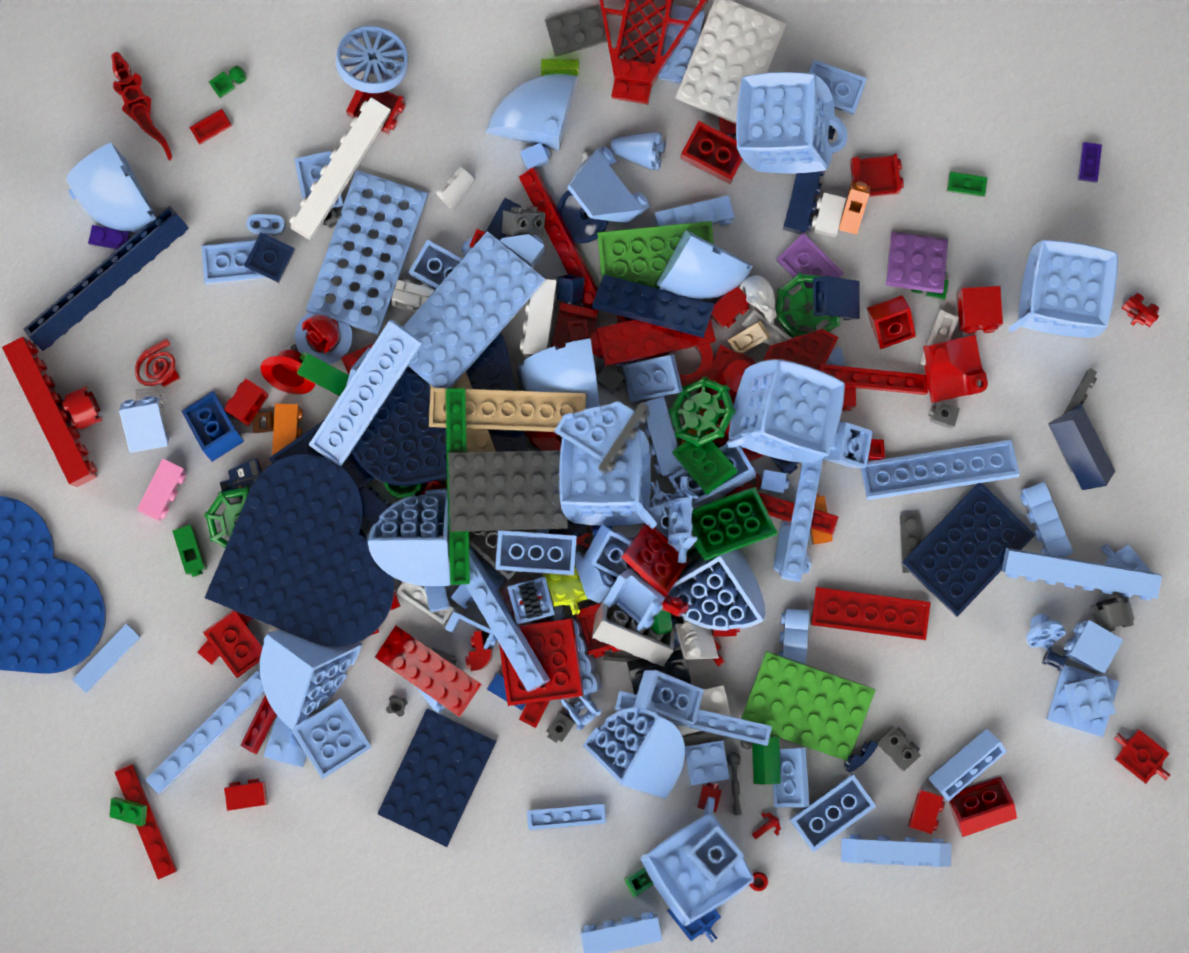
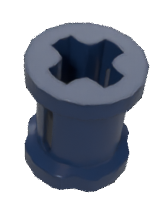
M1048 648L1043 657L1042 664H1048L1061 671L1066 663L1067 656H1061Z

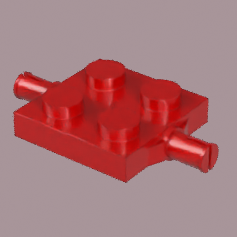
M1137 729L1129 739L1124 738L1120 733H1117L1113 738L1122 745L1121 751L1114 760L1144 784H1147L1155 774L1160 775L1165 781L1170 777L1171 774L1162 768L1165 759L1170 753L1140 729Z

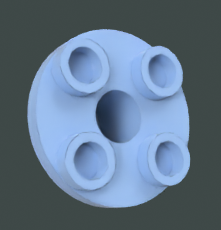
M1045 614L1034 616L1030 621L1031 625L1029 627L1031 630L1026 635L1029 647L1052 648L1055 645L1054 643L1066 634L1063 625L1058 621H1049L1050 616L1048 617Z

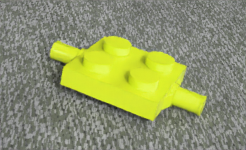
M574 565V575L542 573V577L546 578L553 607L570 605L573 615L580 613L577 603L588 598L586 597L576 566Z

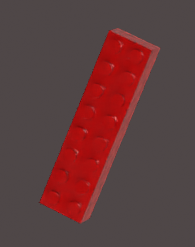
M20 337L2 346L69 485L79 487L97 478L95 473L98 471L93 461L90 462L87 456L89 451L85 444H81L79 440L81 435L78 429H74L70 422L71 414L69 411L66 412L62 406V401L64 400L60 393H56L54 389L56 384L53 378L47 375L45 370L48 368L44 360H40L37 355L39 353L37 345L34 342L32 343L31 340Z

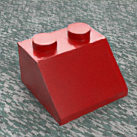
M903 295L867 308L869 321L880 350L916 337L911 309Z

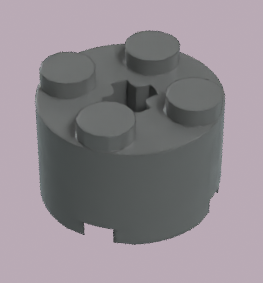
M1123 596L1121 601H1117V598H1111L1096 603V606L1091 605L1095 624L1109 632L1115 631L1117 626L1125 628L1134 625L1133 621L1135 618L1129 597Z

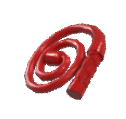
M167 338L143 351L136 361L134 367L135 377L144 386H154L164 382L175 368L176 360L169 352H158L170 345ZM159 356H167V357L170 358V360H171V367H170L169 371H168V368H169L168 360H166V359H164V358H159V359H157V360L154 361L153 366H152V369H153V372H154L155 375H151V374L149 373V365H150V363L152 362V360H154L156 357H159ZM147 358L149 359L145 363L144 372L149 379H158L153 382L144 381L140 376L141 364ZM160 362H163L165 364L164 369L162 371L158 364Z

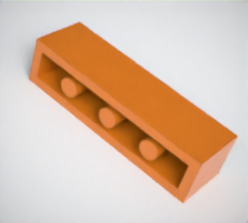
M275 403L272 455L302 436V428H299V421L303 420V409H300L298 404Z

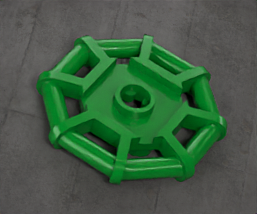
M799 272L796 277L777 289L776 319L791 338L810 333L797 331L800 326L812 327L813 332L816 331V325L824 319L830 322L822 328L827 332L840 326L839 317H814L813 310L806 312V309L803 308V305H807V302H811L813 306V288L806 287L804 282L813 283V278L824 276L802 274V272ZM801 284V289L794 295L788 293L796 285ZM786 296L790 299L789 310L783 312ZM790 314L797 323L794 328L784 317L785 315Z
M702 377L696 382L684 387L682 386L683 392L678 393L671 409L668 410L676 438L693 443L696 447H702L703 444L719 437L723 438L733 415L736 414V409L733 407L729 393L730 388L727 385L708 379V377ZM702 387L700 393L691 396L690 392ZM708 389H714L718 393L713 396L708 393ZM685 396H686V397L688 398V400L685 401V403H684V405H683V408H684V409H683V410H679V408H680V406H681V404H682V402H683V400H684V398H685ZM722 398L724 400V404L726 407L725 409H722L720 400ZM702 408L706 409V411L704 412V416H701L699 414V411ZM681 415H683L686 423L683 427H681L679 420ZM722 415H724V417H723V419H722V421H721V423H720V425H719V427H718L717 425H718L719 422H717V421H718L719 417L721 418ZM690 429L696 430L697 436L691 435L687 432ZM711 429L715 430L714 432L704 435V432H707Z
M248 486L224 492L221 490L208 511L204 513L211 542L214 541L223 548H226L228 541L222 538V536H231L236 524L235 520L238 519L250 489ZM243 496L242 501L230 503L228 498ZM223 502L226 508L221 515L216 514V511ZM215 520H220L222 528L220 532H217Z

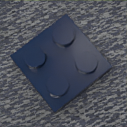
M260 232L244 267L280 283L296 249Z

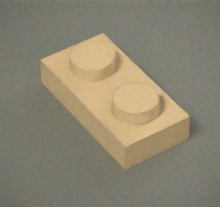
M759 320L730 337L728 342L735 352L744 353L768 339L770 335Z

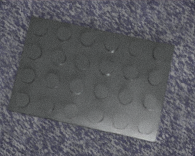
M561 451L448 453L450 532L568 529L567 517L562 511L560 501L559 469Z

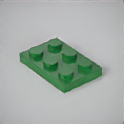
M686 441L672 451L676 460L706 495L737 473V469L713 441L703 444L702 447H696L695 444Z

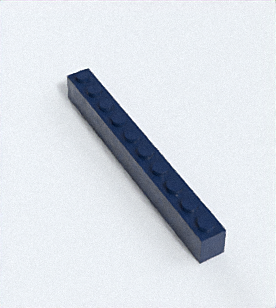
M168 206L155 220L148 223L23 330L42 351L51 347L57 339L65 335L76 323L82 321L83 317L95 310L115 290L123 286L134 274L139 273L146 264L153 261L159 253L167 249L178 237L184 235L189 227L173 208Z

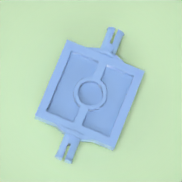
M1108 544L1101 548L1108 557L1104 564L1152 572L1128 544L1116 552H1113Z

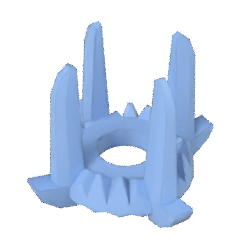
M590 694L580 696L581 701H577V704L574 703L573 708L564 699H561V703L566 709L565 714L571 716L573 722L577 724V730L583 729L586 724L601 714V709H597L596 704L591 701ZM587 708V712L584 715H579L581 709Z

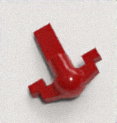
M763 812L761 814L764 819L768 817L769 821L752 833L755 840L772 827L776 828L773 831L776 836L780 835L781 826L779 819L770 812L766 814Z

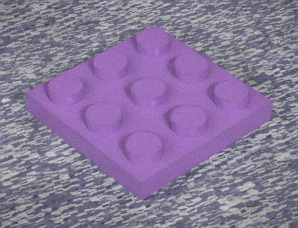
M891 232L886 286L943 293L948 239Z

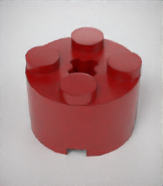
M87 385L66 394L64 401H62L66 412L69 411L72 416L70 420L74 429L79 428L82 430L103 421V416L99 417L98 412L101 411L92 391L87 392L89 388Z

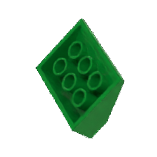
M755 487L694 508L692 511L691 537H698L694 545L704 560L778 535Z

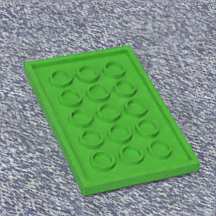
M712 221L597 232L601 277L604 274L659 289L660 286L657 285V282L685 230L714 244Z
M765 651L740 719L772 726L770 733L773 736L847 761L849 755L851 756L876 690L858 682Z

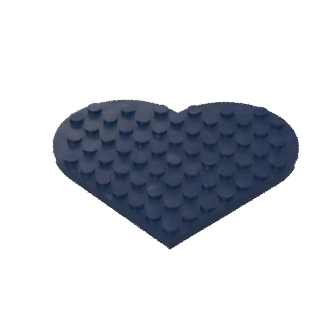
M501 332L467 369L466 373L472 389L516 391L507 347ZM407 366L352 450L357 462L367 473L379 481L396 486H413L447 479L446 428L429 427L430 385L409 366ZM488 429L496 452L528 451L524 431Z
M311 454L288 456L268 466L257 477L249 491L204 598L323 646H348L358 643L373 634L383 624L390 612L394 598V579L374 561L369 550L368 539L359 535L363 520V506L359 490L351 476L335 462Z

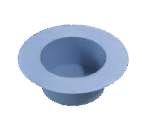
M307 313L299 321L295 331V343L298 351L301 354L302 352L309 353L327 364L339 361L341 357L346 355L352 343L350 325L337 321L338 329L341 333L339 345L332 352L325 354L317 353L310 348L305 337L308 333L302 329V323L309 317L317 314Z

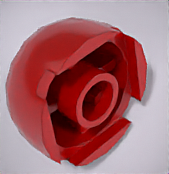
M318 314L309 317L302 323L303 331L306 330L308 333L305 336L306 339L318 352L323 350L325 354L337 344L339 340V325L335 319Z

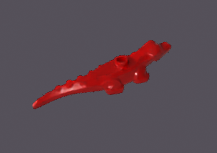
M119 52L112 53V70L115 77L119 80L118 82L114 81L113 89L123 99L122 111L132 118L147 135L155 139L163 147L167 159L171 161L173 156L169 145L151 120V98L144 95L142 91L141 76L138 73H134L132 76L129 63Z

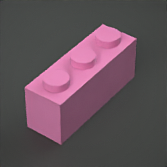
M162 459L137 511L158 521H161L162 518L165 519L170 510L168 508L170 502H174L178 495L176 490L179 484L182 485L186 479V469Z

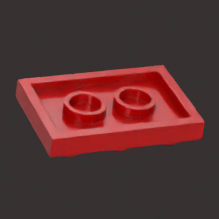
M232 610L203 631L205 637L236 678H239L260 662L263 647L235 610Z

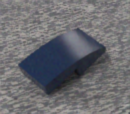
M871 740L868 743L865 742L860 750L862 753L861 757L857 754L849 755L848 760L844 763V766H846L845 771L850 773L859 768L870 758L879 744Z

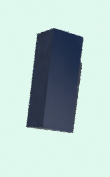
M1079 405L1048 423L1070 471L1074 473L1081 490L1107 486L1115 473V469L1083 406Z

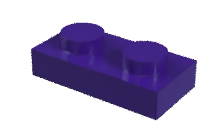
M1082 143L1078 181L1098 182L1102 144Z
M92 225L88 244L117 250L130 239V233Z

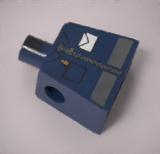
M254 458L228 471L230 479L220 482L221 490L224 492L245 488V486L251 489L257 477L262 473L259 459Z

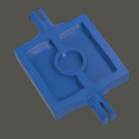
M670 908L667 910L691 942L703 934L709 938L711 943L714 942V939L718 938L711 930L713 924L721 918L716 909L691 921L687 926L681 924Z

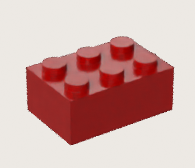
M701 121L697 122L680 156V159L730 185L743 162L737 149V140Z

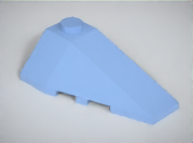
M277 715L263 757L303 767L307 755L291 731V728Z

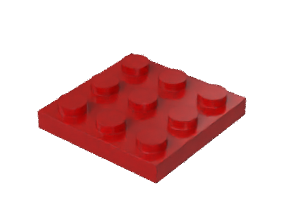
M646 523L642 525L622 555V558L663 596L670 592L690 560L686 557L685 563L678 562L679 551H676V548L668 543V538L656 527L652 529Z

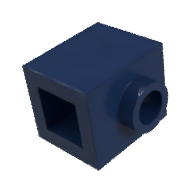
M572 274L557 277V300H562L570 305L576 304V301L583 300L584 277Z

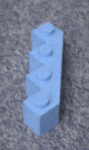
M850 834V838H842L841 862L951 867L952 843H946L942 838H932V842L916 841V837H905V840L900 841L889 840V836H877V839H861L862 835Z

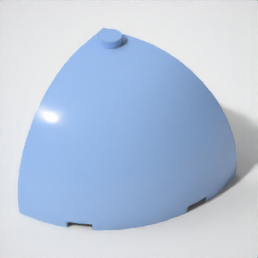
M550 74L531 79L519 85L499 103L488 123L486 133L534 145L541 143L543 147L546 146L547 148L560 151L578 76Z
M111 142L85 157L67 176V183L71 188L68 191L72 199H77L84 210L96 222L106 228L129 233L139 232L157 217L126 158Z
M685 230L657 285L660 286L659 289L679 296L698 300L712 299L735 289L748 276L753 265Z
M590 339L566 343V346L561 349L555 346L545 349L525 359L524 365L520 364L517 368L518 381L522 391L586 393V409L600 406Z
M447 488L425 491L426 494L420 496L412 495L387 508L379 516V521L372 526L368 538L370 553L378 566L392 577L406 583L420 586H450Z
M740 549L708 560H704L703 557L682 571L668 595L681 598L683 602L689 604L687 612L681 615L686 621L704 628L714 630L742 629L763 621L765 617V604L762 592L751 567Z
M281 629L268 633L264 638L260 657V677L267 700L278 717L294 730L309 719V715L315 709L319 711L336 693L348 676L345 672L350 664L354 665L363 644L358 642L348 646L328 647L310 642Z
M627 708L612 714L605 719V723L600 728L596 727L583 744V747L621 785L667 799L684 764L685 745L678 728L663 716L647 709Z

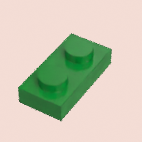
M949 172L946 192L985 197L988 177Z
M117 797L111 798L110 818L138 826L146 824V805Z

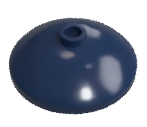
M569 190L564 193L558 203L557 209L574 242L589 243L598 239L597 232H604L609 221L588 218L585 210Z

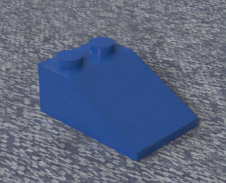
M214 391L181 411L202 451L211 462L244 442L240 432L229 414L224 410V406Z

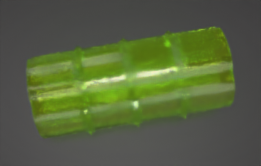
M541 59V76L550 74L579 76V59Z

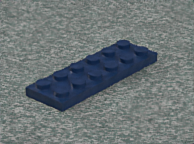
M603 274L592 308L704 338L714 304Z

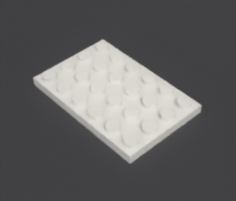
M714 0L675 99L736 123L741 80L747 75L767 73L786 23L731 0Z

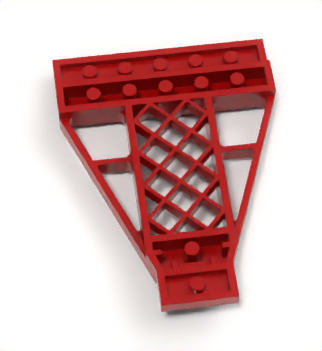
M600 0L615 78L611 94L612 99L649 105L652 87L657 81L660 72L708 0H698L700 1L687 21L670 18L674 0H664L666 4L658 9L653 3L655 0H647L640 6L635 0H626L623 10L605 8L604 0ZM633 2L637 8L630 12L631 3ZM651 4L655 11L646 17L642 9ZM666 9L665 16L663 18L660 12ZM640 12L644 19L635 24L631 17ZM607 14L622 16L616 48L612 47ZM658 14L662 22L653 27L649 20ZM629 19L633 26L626 30ZM647 22L651 29L642 34L638 27ZM670 24L684 26L667 53L663 56L668 26ZM662 27L661 36H660V35L658 34L657 30ZM636 29L640 37L631 42L627 35ZM655 33L659 40L650 45L645 38ZM625 37L629 45L622 49ZM643 40L648 47L639 53L635 45ZM657 45H659V46H658V51H657V54H656V53L654 52L653 48L656 47ZM633 48L637 55L627 60L623 53ZM651 51L655 58L646 63L642 56Z

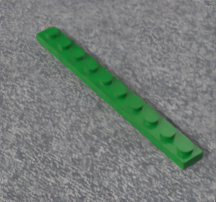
M465 388L445 389L449 585L470 584L469 531L450 532L448 453L467 452Z

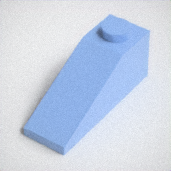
M575 551V566L586 597L598 603L602 602L614 585L613 577L609 573L588 563L583 558L585 555Z

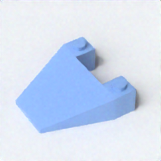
M606 146L598 148L581 163L567 188L590 218L622 223L632 222L651 207L648 199L640 191L634 194L628 191L611 168L616 162L612 151L606 148Z

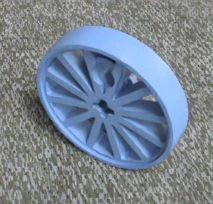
M363 26L350 31L340 41L336 52V68L341 78L348 85L359 91L368 93L385 92L396 87L404 79L408 68V53L405 44L395 33L382 27ZM369 37H377L373 49ZM363 38L365 47L356 39ZM381 39L388 41L378 49ZM348 44H350V45H352L356 50L351 49V48H347L346 46H347ZM392 47H396L398 49L395 51H389ZM345 55L353 58L341 59V56ZM401 58L403 59V63L391 59ZM350 66H356L349 72L345 68ZM361 71H365L363 80L355 77ZM370 74L375 75L376 82H367Z

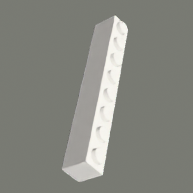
M373 98L363 103L360 109L362 111L360 116L353 119L350 127H352L350 132L343 135L340 140L341 146L338 150L335 149L330 156L331 162L328 166L325 165L320 172L321 178L318 182L315 181L310 188L311 194L308 198L305 197L300 204L301 210L298 214L295 213L290 220V223H292L291 229L310 241L314 238L391 114V110Z

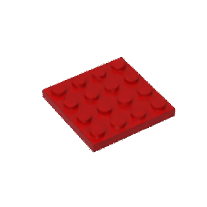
M573 618L519 626L550 681L535 690L527 691L499 643L508 706L584 696Z

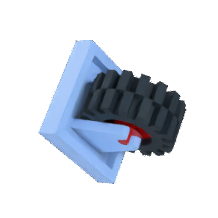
M545 577L507 587L517 625L555 615Z

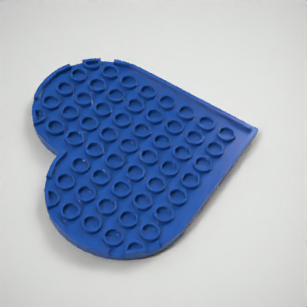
M0 496V670L40 674L66 671L87 659L96 645L99 644L106 622L104 598L96 582L88 573L73 563L54 559L52 535L46 522L37 511L19 500Z

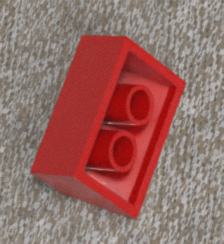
M1001 776L965 788L948 801L962 837L1017 819L1015 803Z

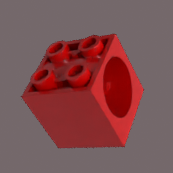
M1001 286L962 288L956 294L959 332L964 331V334H975L976 331L983 330V333H994L995 330H998L1003 325Z

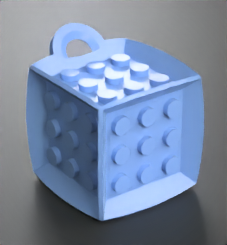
M771 72L744 76L741 80L738 97L736 140L738 152L745 163L755 171L793 174L827 170L831 162L832 153H836L844 148L848 134L844 123L835 116L832 94L826 83L816 74L802 72ZM829 125L833 126L838 134L837 140L833 143H828Z
M1042 240L1036 243L1030 250L1024 272L1018 321L1008 328L1009 331L1012 333L1022 326L1041 332L1072 337L1093 338L1102 334L1107 328L1115 296L1118 253L1096 246L1067 241Z
M765 360L753 364L745 369L733 406L736 409V414L731 419L727 445L729 448L740 445L763 455L792 462H812L829 455L841 417L845 383L814 368L789 361Z
M638 429L636 437L633 440L630 439L627 443L628 448L624 455H619L615 461L617 462L615 469L611 473L608 472L606 476L598 470V466L602 461L567 439L562 438L559 469L560 501L564 515L571 522L600 526L602 524L605 526H620L646 523L652 529L657 526L655 520L648 513L651 491L650 452L648 439L640 429Z
M708 797L701 819L672 835L648 854L641 856V861L659 894L684 926L689 925L691 921L717 908L754 881V877L744 858L714 884L687 855L716 826L732 841L713 815L715 798Z

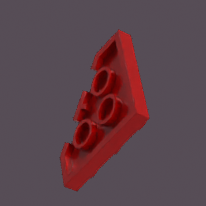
M819 329L770 345L763 361L784 360L818 370L819 364H826L839 337Z

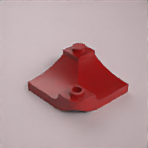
M976 335L923 346L926 360L924 369L931 403L982 393L986 390L988 386L987 375L981 365ZM978 380L981 382L980 387L977 386Z

